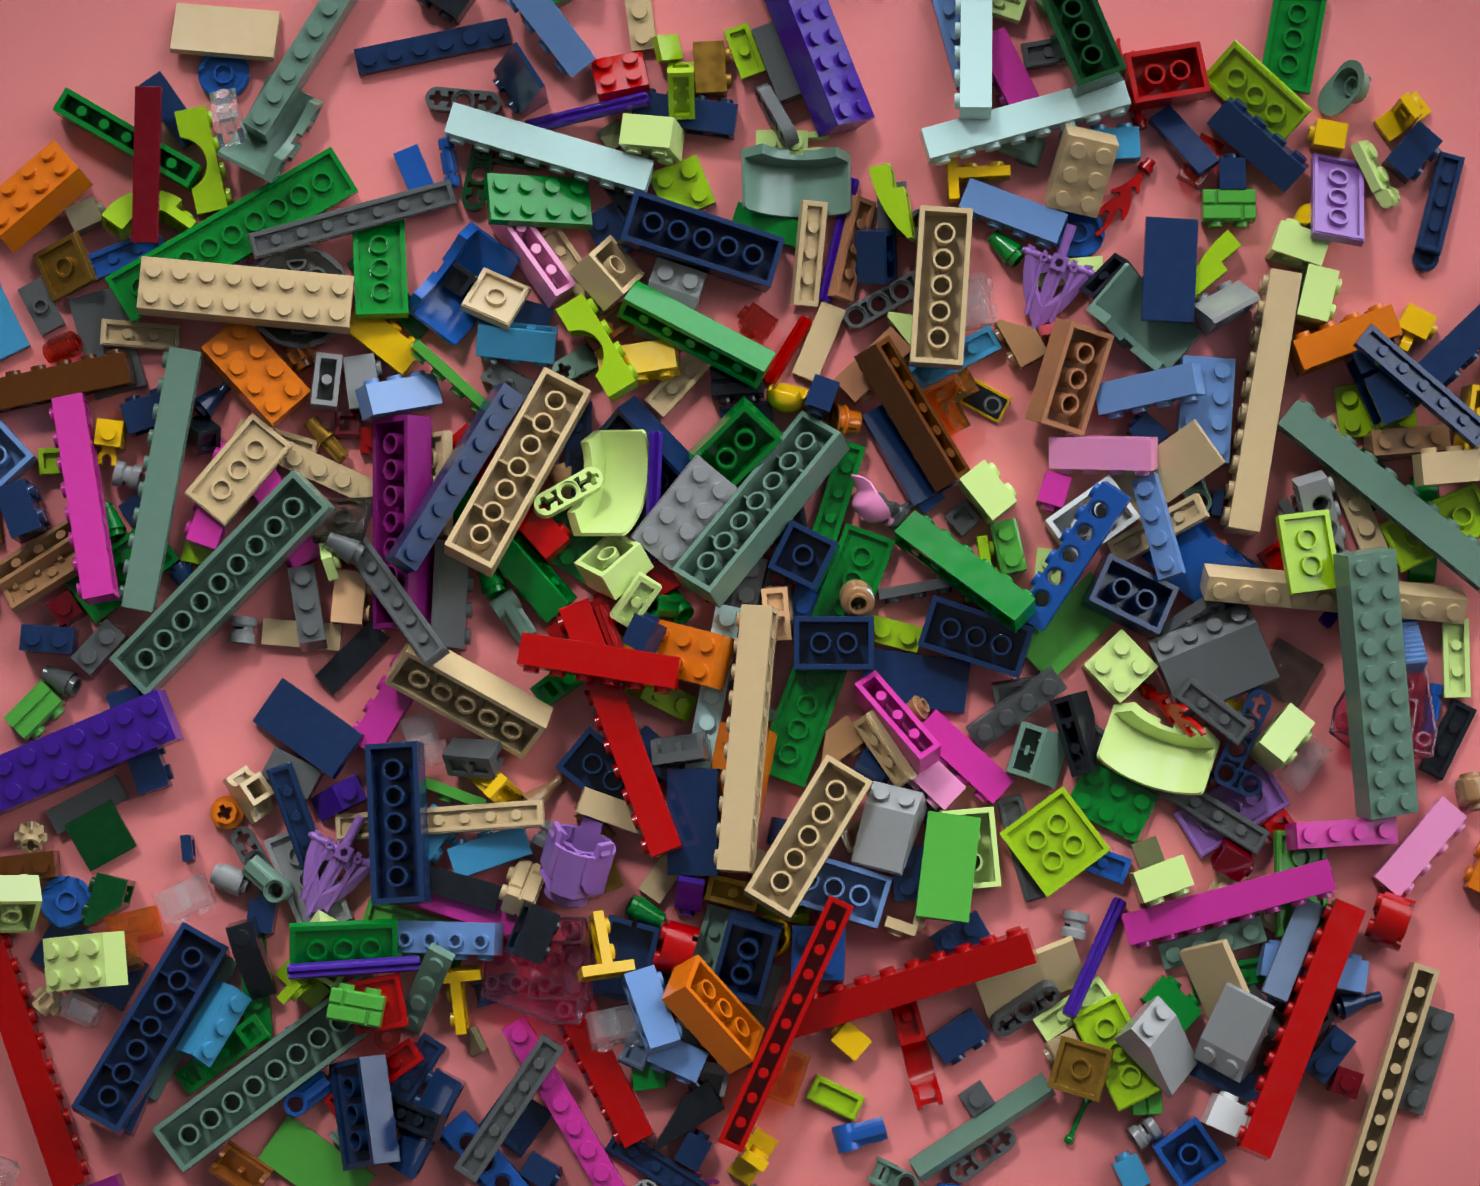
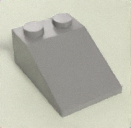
M657 257L647 286L696 311L707 281V273ZM635 326L632 334L648 341L660 339Z
M1228 280L1217 287L1218 292L1210 296L1206 292L1195 298L1194 317L1204 335L1207 336L1251 312L1260 301V296L1238 280L1232 284Z
M873 781L864 805L851 863L902 876L928 809L924 793Z
M1228 982L1200 1037L1194 1058L1241 1083L1255 1068L1275 1006Z
M1159 996L1142 1005L1114 1038L1168 1097L1174 1094L1198 1063V1060L1194 1058V1051L1177 1015Z

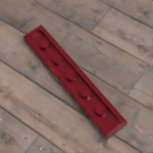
M135 86L131 238L133 244H159L163 88L161 86Z

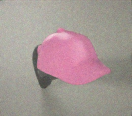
M851 475L857 489L852 501V507L859 515L860 520L870 523L882 522L891 529L898 528L912 509L909 502L899 505L896 502L889 501L883 493L876 491L874 485L867 478L860 475Z

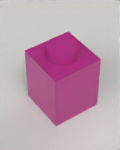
M1046 470L1036 503L1041 505L1040 509L1055 513L1056 510L1063 508L1072 478Z

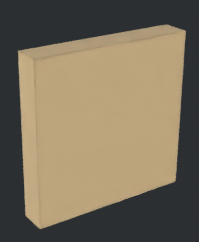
M484 267L461 303L460 310L508 330L530 295L531 287Z

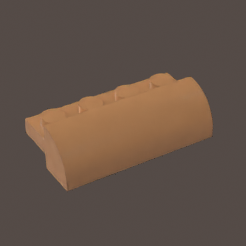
M64 520L0 560V589L16 614L79 575L75 573L72 559L76 555L75 548H72L69 542L68 534L72 532L71 523H68L67 520Z

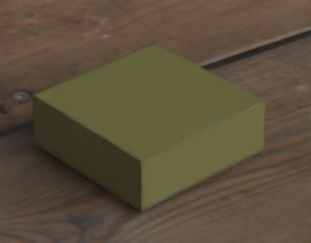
M1156 836L1130 845L1139 870L1165 861Z

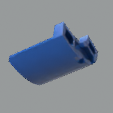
M470 222L458 233L453 244L442 258L444 263L437 272L433 271L413 293L408 302L409 314L452 346H456L480 319L461 311L460 307L463 299L442 285L454 269L452 266L456 261L477 277L485 267L508 278L511 277L520 262V258L473 222Z
M1203 522L1176 536L1186 573L1168 579L1171 584L1179 587V590L1194 602L1203 597L1200 590V582L1204 563L1259 568L1253 560L1240 553L1228 543L1226 545L1221 543L1214 537L1216 533ZM1148 551L1141 555L1155 569L1151 552ZM1224 602L1225 609L1237 605L1238 603Z

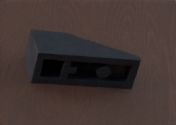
M1087 690L1049 701L1071 776L1075 777L1095 771V715Z
M256 916L230 923L225 928L250 998L255 1000L277 994Z
M699 1078L696 1083L692 1082L687 1086L689 1091L685 1092L654 1143L656 1151L725 1109L724 1103L709 1079L702 1082L701 1078Z

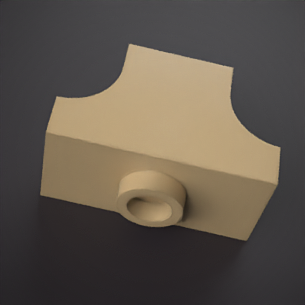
M246 765L223 780V783L251 825L275 810L271 800L274 792L260 771L254 773Z

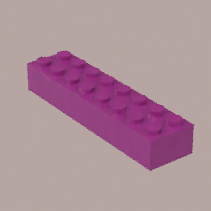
M407 414L373 419V547L431 625L432 547L416 572L405 574L385 560L432 485L431 417ZM373 592V629L400 631L397 624Z

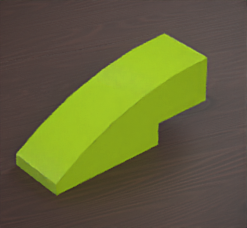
M889 163L869 167L872 184L885 212L896 227L912 243L917 242L909 193L904 186L897 187L894 168Z
M1229 230L1213 243L1197 265L1195 298L1227 272L1228 269L1224 266L1223 262L1241 247V244Z

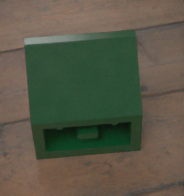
M98 872L96 877L92 876L88 887V892L91 893L89 903L85 902L81 913V918H84L83 924L98 926L128 908L136 881Z

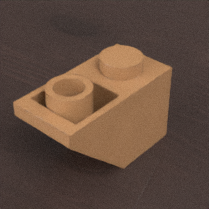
M1001 319L995 322V330L993 332L999 343H1004L1008 352L1005 354L1012 367L1017 366L1020 371L1044 358L1046 347L1036 329Z
M845 716L826 730L821 763L827 754L841 762L848 754L853 758L865 749L862 746L865 743L848 716Z

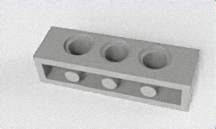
M1322 470L1292 478L1291 481L1299 513L1329 509L1336 553L1349 552L1344 547L1343 541L1347 540L1344 527L1339 525L1338 517L1341 516L1338 502L1333 500L1332 492H1335L1332 478L1327 477ZM1323 497L1319 505L1313 506L1316 498Z

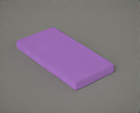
M1313 153L1311 157V238L1362 247L1364 243V175L1356 160Z
M1255 763L1247 768L1257 773L1262 781V790L1255 797L1244 796L1222 785L1217 786L1207 792V794L1254 823L1259 824L1291 803L1273 774H1270L1258 763ZM1248 777L1243 781L1242 786L1245 790H1253L1257 786V780ZM1181 809L1173 813V816L1200 859L1215 851L1225 837Z

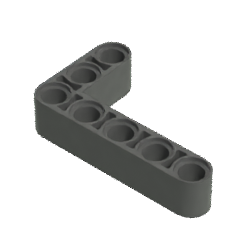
M919 209L912 212L913 220L919 217ZM915 226V232H916V238H917L918 227ZM915 270L847 308L844 314L845 327L852 332L861 331L886 317L888 312H895L911 303L914 294ZM897 287H904L908 291V296L899 299L894 295V290ZM874 300H882L886 307L883 311L878 312L873 310L871 303ZM857 312L862 315L863 321L860 324H852L848 319L849 315Z

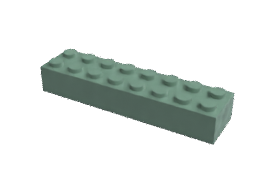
M801 411L782 434V441L758 463L671 569L681 585L720 608L850 448L841 432Z

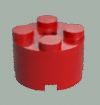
M1385 891L1384 894L1379 893L1373 907V911L1377 912L1376 918H1370L1364 934L1369 937L1368 941L1399 951L1401 945L1396 944V942H1402V939H1404L1413 910L1408 909V907H1414L1416 901Z
M670 920L669 923L664 922L659 937L660 941H664L662 949H656L652 961L656 971L671 975L674 967L692 958L698 937L693 935H699L701 928Z

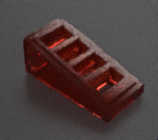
M1201 132L1199 138L1216 148L1214 154L1218 157L1224 144ZM1184 163L1176 178L1199 190L1209 171L1198 178L1186 171L1188 166Z

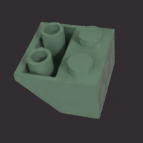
M1021 721L1005 772L1009 775L1055 789L1065 758L1059 733Z

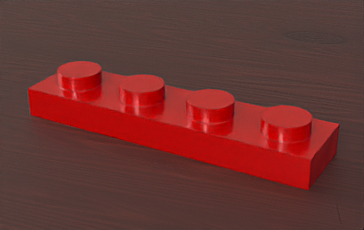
M412 1037L407 1038L385 1054L389 1068V1084L391 1085L426 1060ZM331 1092L323 1099L336 1117L333 1093Z

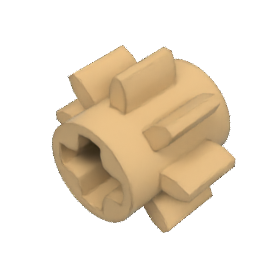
M28 821L24 824L20 823L19 831L14 832V841L18 842L17 849H21L25 853L42 851L43 844H47L48 833H44V825H40L37 822Z
M41 985L32 994L36 998L32 1005L44 1017H47L50 1013L56 1016L65 1008L61 1004L65 997L60 991L46 992V987Z

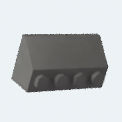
M436 540L431 627L447 649L466 651V644H471V629H467V618H472L473 609L472 603L468 602V592H473L474 577L469 576V566L444 554L446 540Z

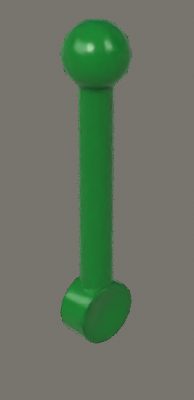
M1082 1098L1083 1103L1069 1134L1064 1137L1066 1144H1073V1136L1088 1103H1091L1092 1100Z

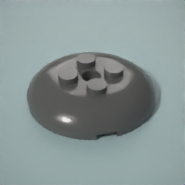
M310 246L266 257L256 266L347 275L343 267L331 255ZM256 326L270 341L283 347L294 349L297 347L300 349L307 348L305 344H308L309 348L320 345L336 334Z

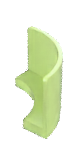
M643 429L594 430L580 442L583 451L584 469L588 467L599 469L603 474V485L598 492L574 504L567 512V516L574 536H625L637 522L646 500L647 435ZM587 475L586 484L596 485L597 477L592 478L590 475Z
M1135 702L1114 704L1097 752L1098 760L1117 774L1155 790L1181 795L1203 794L1220 745V741L1207 727H1203L1207 734L1200 736L1194 728L1189 727L1195 733V736L1190 738L1177 724H1174L1173 728L1160 724V718L1148 713Z

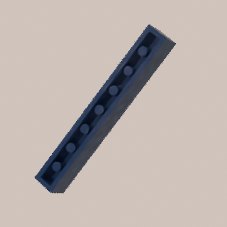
M505 382L493 386L385 560L405 574L418 570L525 399L524 396Z

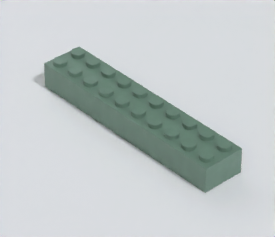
M292 470L109 659L143 694L161 689L336 508L300 471Z
M1375 547L1333 554L1356 816L1368 820H1376L1416 813L1419 810L1396 549Z
M357 975L349 982L373 978L376 975ZM329 996L151 1130L180 1170L186 1172L371 1033L356 1036L354 1024L326 1019Z

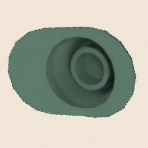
M1357 60L1344 62L1324 85L1318 97V107L1321 113L1326 116L1338 115L1350 104H1357L1367 97L1372 78L1364 72L1360 62Z

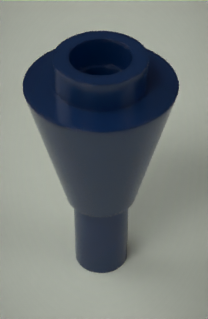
M223 382L219 387H215L196 397L194 410L202 418L208 416L211 419L225 398V395L231 389Z
M184 560L170 567L172 572L168 575L179 587L193 573L191 562L188 564Z
M1379 991L1366 995L1336 994L1335 1000L1332 1001V1008L1336 1016H1340L1342 1020H1345L1367 1007V1005L1381 1002L1382 995Z

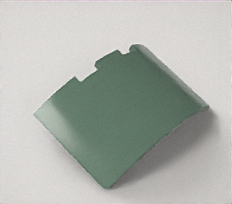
M270 75V76H268V77L266 78L265 83H264V85H263V87H262V89H261V91H260L258 97L260 96L261 92H262L263 89L265 88L266 84L268 83V81L270 80V78L272 77V75ZM301 90L269 143L247 132L242 122L232 138L218 150L217 155L273 183L284 172L287 160L292 161L301 148V144L298 143L299 139L302 138L306 130L310 132L324 102Z
M763 143L741 149L743 209L774 217L798 218L800 200L828 202L827 217L849 214L851 212V157L849 152L835 146L825 149L803 150V155H790L789 149L776 148Z
M1125 263L1088 306L1086 311L1101 327L1103 326L1112 335H1115L1114 340L1124 349L1130 346L1129 350L1150 371L1175 366L1199 338L1201 330L1194 324L1140 321L1142 278L1130 264Z

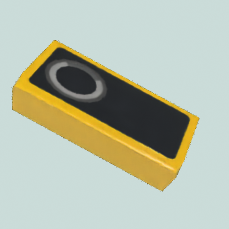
M965 374L952 399L999 423L1012 398Z

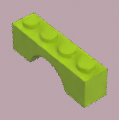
M205 105L175 111L180 138L200 146L207 160V169L203 179L192 188L197 215L202 216L219 212L229 206L228 203H233L230 187L225 188L223 178L227 177L224 162H219L217 155L221 145L219 137H213L211 127L216 126L213 111H208Z
M583 293L555 309L572 337L588 336L594 338L602 345L604 353L603 363L595 376L612 402L639 387L635 380L639 377L632 363L626 365L622 357L626 353L618 341L613 344L609 337L613 332L605 319L601 322L595 314L599 309L592 298L587 300Z

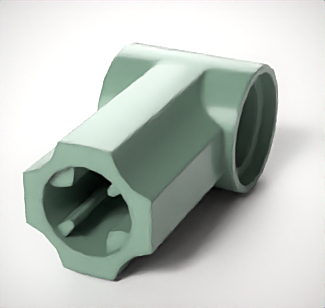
M1032 136L1026 138L1025 142L1018 145H1011V143L1002 144L1001 148L994 152L1015 158L1022 165L1038 168L1046 142Z
M511 588L489 602L501 622L504 621L518 644L521 642L522 632L537 633L522 608L524 607Z
M255 855L243 867L242 873L263 892L264 897L269 902H282L292 897L294 893L293 883L289 879L282 877L259 855ZM277 883L283 889L281 897L277 896L274 891Z

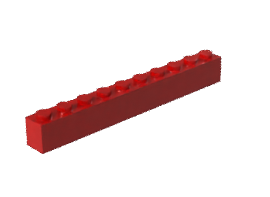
M589 598L559 609L561 616L557 617L558 624L562 633L567 631L570 640L607 645ZM591 678V682H586L589 690L584 691L589 706L595 705L598 714L593 717L598 730L604 729L607 739L603 740V744L608 756L613 754L616 761L612 768L617 780L622 779L626 789L621 790L626 805L632 804L635 814H632L631 818L635 829H641L644 839H641L640 842L645 855L650 854L653 859L682 849L681 840L622 684L618 683L617 687L601 684L602 680Z
M831 895L829 896L717 1142L741 1153L743 1152L854 906Z
M1337 898L1331 904L1326 903L1321 914V918L1324 919L1322 927H1317L1311 942L1315 943L1312 953L1307 952L1302 963L1305 971L1302 977H1297L1292 991L1296 992L1293 1002L1288 1001L1284 1009L1283 1016L1286 1017L1283 1027L1278 1026L1273 1040L1277 1042L1274 1051L1269 1050L1265 1058L1264 1065L1267 1066L1264 1076L1260 1075L1255 1084L1254 1090L1258 1091L1255 1100H1250L1246 1107L1244 1115L1248 1116L1245 1125H1240L1236 1133L1237 1149L1265 1161L1271 1159L1366 910Z
M1020 926L1006 930V935L997 938L995 934L981 938V943L970 945V942L963 943L954 947L955 951L946 954L944 950L930 954V959L920 961L919 958H915L905 962L904 967L894 969V966L886 967L879 970V975L869 977V974H864L854 978L853 983L844 985L843 982L835 983L828 987V991L821 993L816 990L795 1038L1036 964L1038 956L1029 929H1021ZM777 1006V1007L775 1008V1010H774V1012H773V1013H774V1016H775V1014H776V1012H777L779 1006Z
M0 933V1033L52 1185L74 1186L88 1181L91 1169L87 1159H82L79 1150L82 1149L80 1137L77 1133H73L71 1124L74 1123L72 1113L69 1108L65 1109L62 1101L65 1098L63 1087L60 1083H56L53 1075L56 1073V1067L53 1059L47 1057L45 1048H48L45 1035L43 1032L39 1033L36 1025V1023H39L38 1014L34 1007H30L27 998H30L31 995L26 982L22 983L19 975L22 972L20 962L17 957L13 958L10 949L13 947L12 938L9 933Z

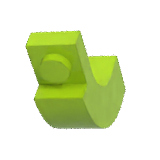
M160 190V222L168 224L180 233L197 224L195 217L191 213L183 211L181 198ZM133 192L118 198L101 215L102 227L122 241L132 232Z

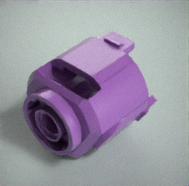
M586 815L583 817L580 826L559 824L558 821H553L540 859V873L546 884L544 893L550 900L567 907H583L587 905L590 897L599 896L604 893L616 853V846L608 837L601 834L603 821Z

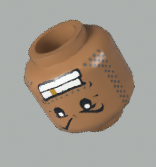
M854 579L848 581L842 586L839 593L842 609L849 616H866L874 607L875 599L872 589L868 583L862 580Z
M1474 771L1459 775V779L1454 783L1458 805L1468 807L1469 812L1480 811V772Z

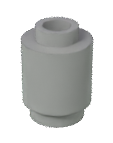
M217 863L210 877V883L214 884L215 888L237 897L242 893L246 894L251 884V881L242 873L241 869L226 863L223 865Z

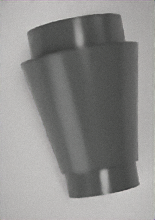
M332 532L324 544L325 547L329 548L330 551L348 565L350 563L357 565L365 550V546L360 544L361 541Z
M49 665L44 667L40 676L41 680L45 681L64 697H74L82 683V679L78 677L77 673Z

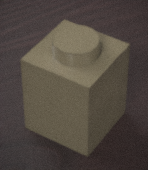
M91 196L67 207L65 212L74 232H79L80 236L102 227L101 215L106 208L102 201L97 202Z

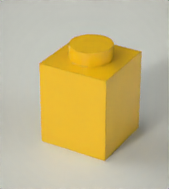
M1317 118L1314 126L1310 125L1308 129L1307 140L1311 141L1310 149L1341 154L1345 148L1348 123Z
M851 1022L837 1025L830 1032L833 1035L830 1040L854 1061L858 1059L872 1042Z

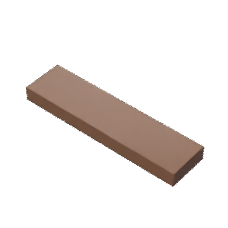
M851 195L852 210L846 215L827 295L846 303H853L858 284L855 272L857 249L855 248L854 240L856 231L871 228L877 202L858 195Z

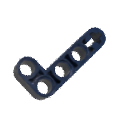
M1262 688L1250 691L1239 711L1244 717L1255 721V727L1248 732L1241 742L1244 745V751L1240 755H1232L1229 752V748L1233 742L1227 738L1213 769L1214 778L1217 783L1247 797H1255L1262 790V781L1259 775L1243 767L1271 707V697ZM1262 694L1263 700L1266 703L1258 705L1256 712L1261 714L1258 718L1253 713L1246 712V710L1249 708L1253 711L1255 703L1252 698L1259 697ZM1224 766H1228L1233 770L1231 778L1226 780L1218 776V771ZM1248 777L1257 780L1256 788L1250 791L1245 790L1242 786L1243 781Z

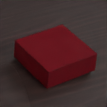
M335 411L334 437L336 439H360L362 427L360 411Z

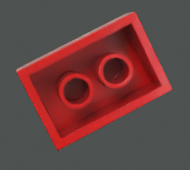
M1200 41L1127 52L1122 56L1127 68L1124 81L1131 101L1129 112L1204 100L1211 91Z

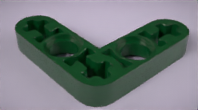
M472 144L462 192L463 206L470 212L481 211L485 206V179L475 181L471 177L472 171L476 168L484 169L487 174L492 173L493 164L538 172L545 166L540 164L539 168L525 164L524 159L523 164H520L521 158L517 157L512 161H506L499 156L500 152H497L498 159H494L495 155L493 152L485 153V156H482L480 151L474 149L475 145ZM469 184L475 187H484L483 190L478 188L477 197L481 201L476 202L474 206H470V202L466 200L467 197H472L474 191L473 187H469Z

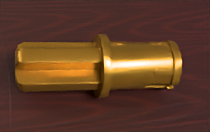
M317 415L306 422L304 427L319 442L318 446L323 447L337 463H341L348 457L349 452L334 437V431L330 432Z

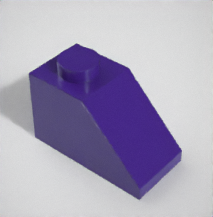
M355 774L311 798V801L321 822L335 817L336 814H341L367 801V792L359 776Z
M679 875L674 908H679L678 914L694 916L695 911H701L706 880Z

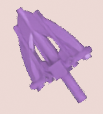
M1067 223L1057 252H1053L1052 255L1047 254V250H1043V252L1036 250V247L1029 243L1028 247L1022 248L1021 252L1025 254L1023 292L1026 306L1024 314L1029 315L1032 323L1031 328L1037 330L1040 325L1046 322L1053 324L1056 315L1073 301L1080 292L1078 289L1095 273V270H1092L1094 266H1081L1077 264L1078 261H1068L1069 257L1066 255L1077 228L1074 225ZM1046 272L1041 291L1039 292L1037 282L1040 273ZM1062 278L1065 281L1063 289L1058 295L1053 297Z
M356 815L343 841L338 840L337 843H334L333 838H324L323 834L317 829L314 832L308 833L307 836L311 840L304 862L303 890L299 897L305 902V915L311 917L312 913L322 909L328 912L332 904L350 893L370 872V858L365 859L361 857L362 853L358 851L353 853L355 849L351 847L366 821V818L361 815ZM324 860H329L319 878L318 870ZM344 868L346 872L341 881L333 885L340 871Z

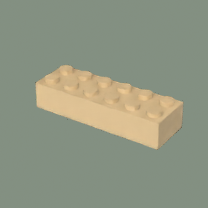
M920 205L909 355L910 367L961 370L963 367L973 217L972 208Z
M407 641L392 663L384 684L486 740L501 741L504 750L523 760L545 731L553 707L449 650L450 653L428 669L412 645Z
M827 754L745 888L743 895L789 922L870 789L873 781Z

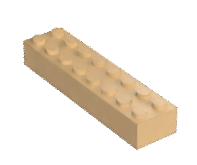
M142 256L136 308L138 315L349 334L354 276Z
M546 367L543 368L446 540L444 554L490 578L492 577L590 402L591 390Z

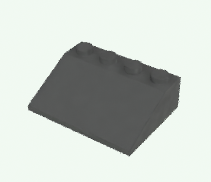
M1248 604L1234 605L1224 611L1148 641L1150 655L1158 666L1157 670L1173 702L1181 703L1174 697L1190 676L1225 702L1280 679ZM1190 709L1187 712H1183L1187 717L1195 715Z

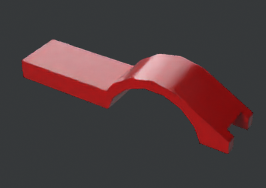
M917 1001L891 1008L917 1110H922L923 1105L938 1102V1105L944 1104L934 1072Z

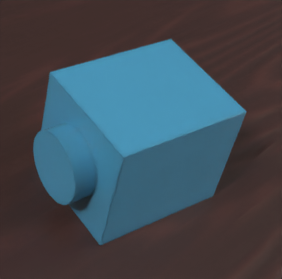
M1129 1150L1114 1157L1116 1161L1111 1163V1166L1121 1186H1145L1151 1183L1137 1153L1133 1152L1130 1154Z

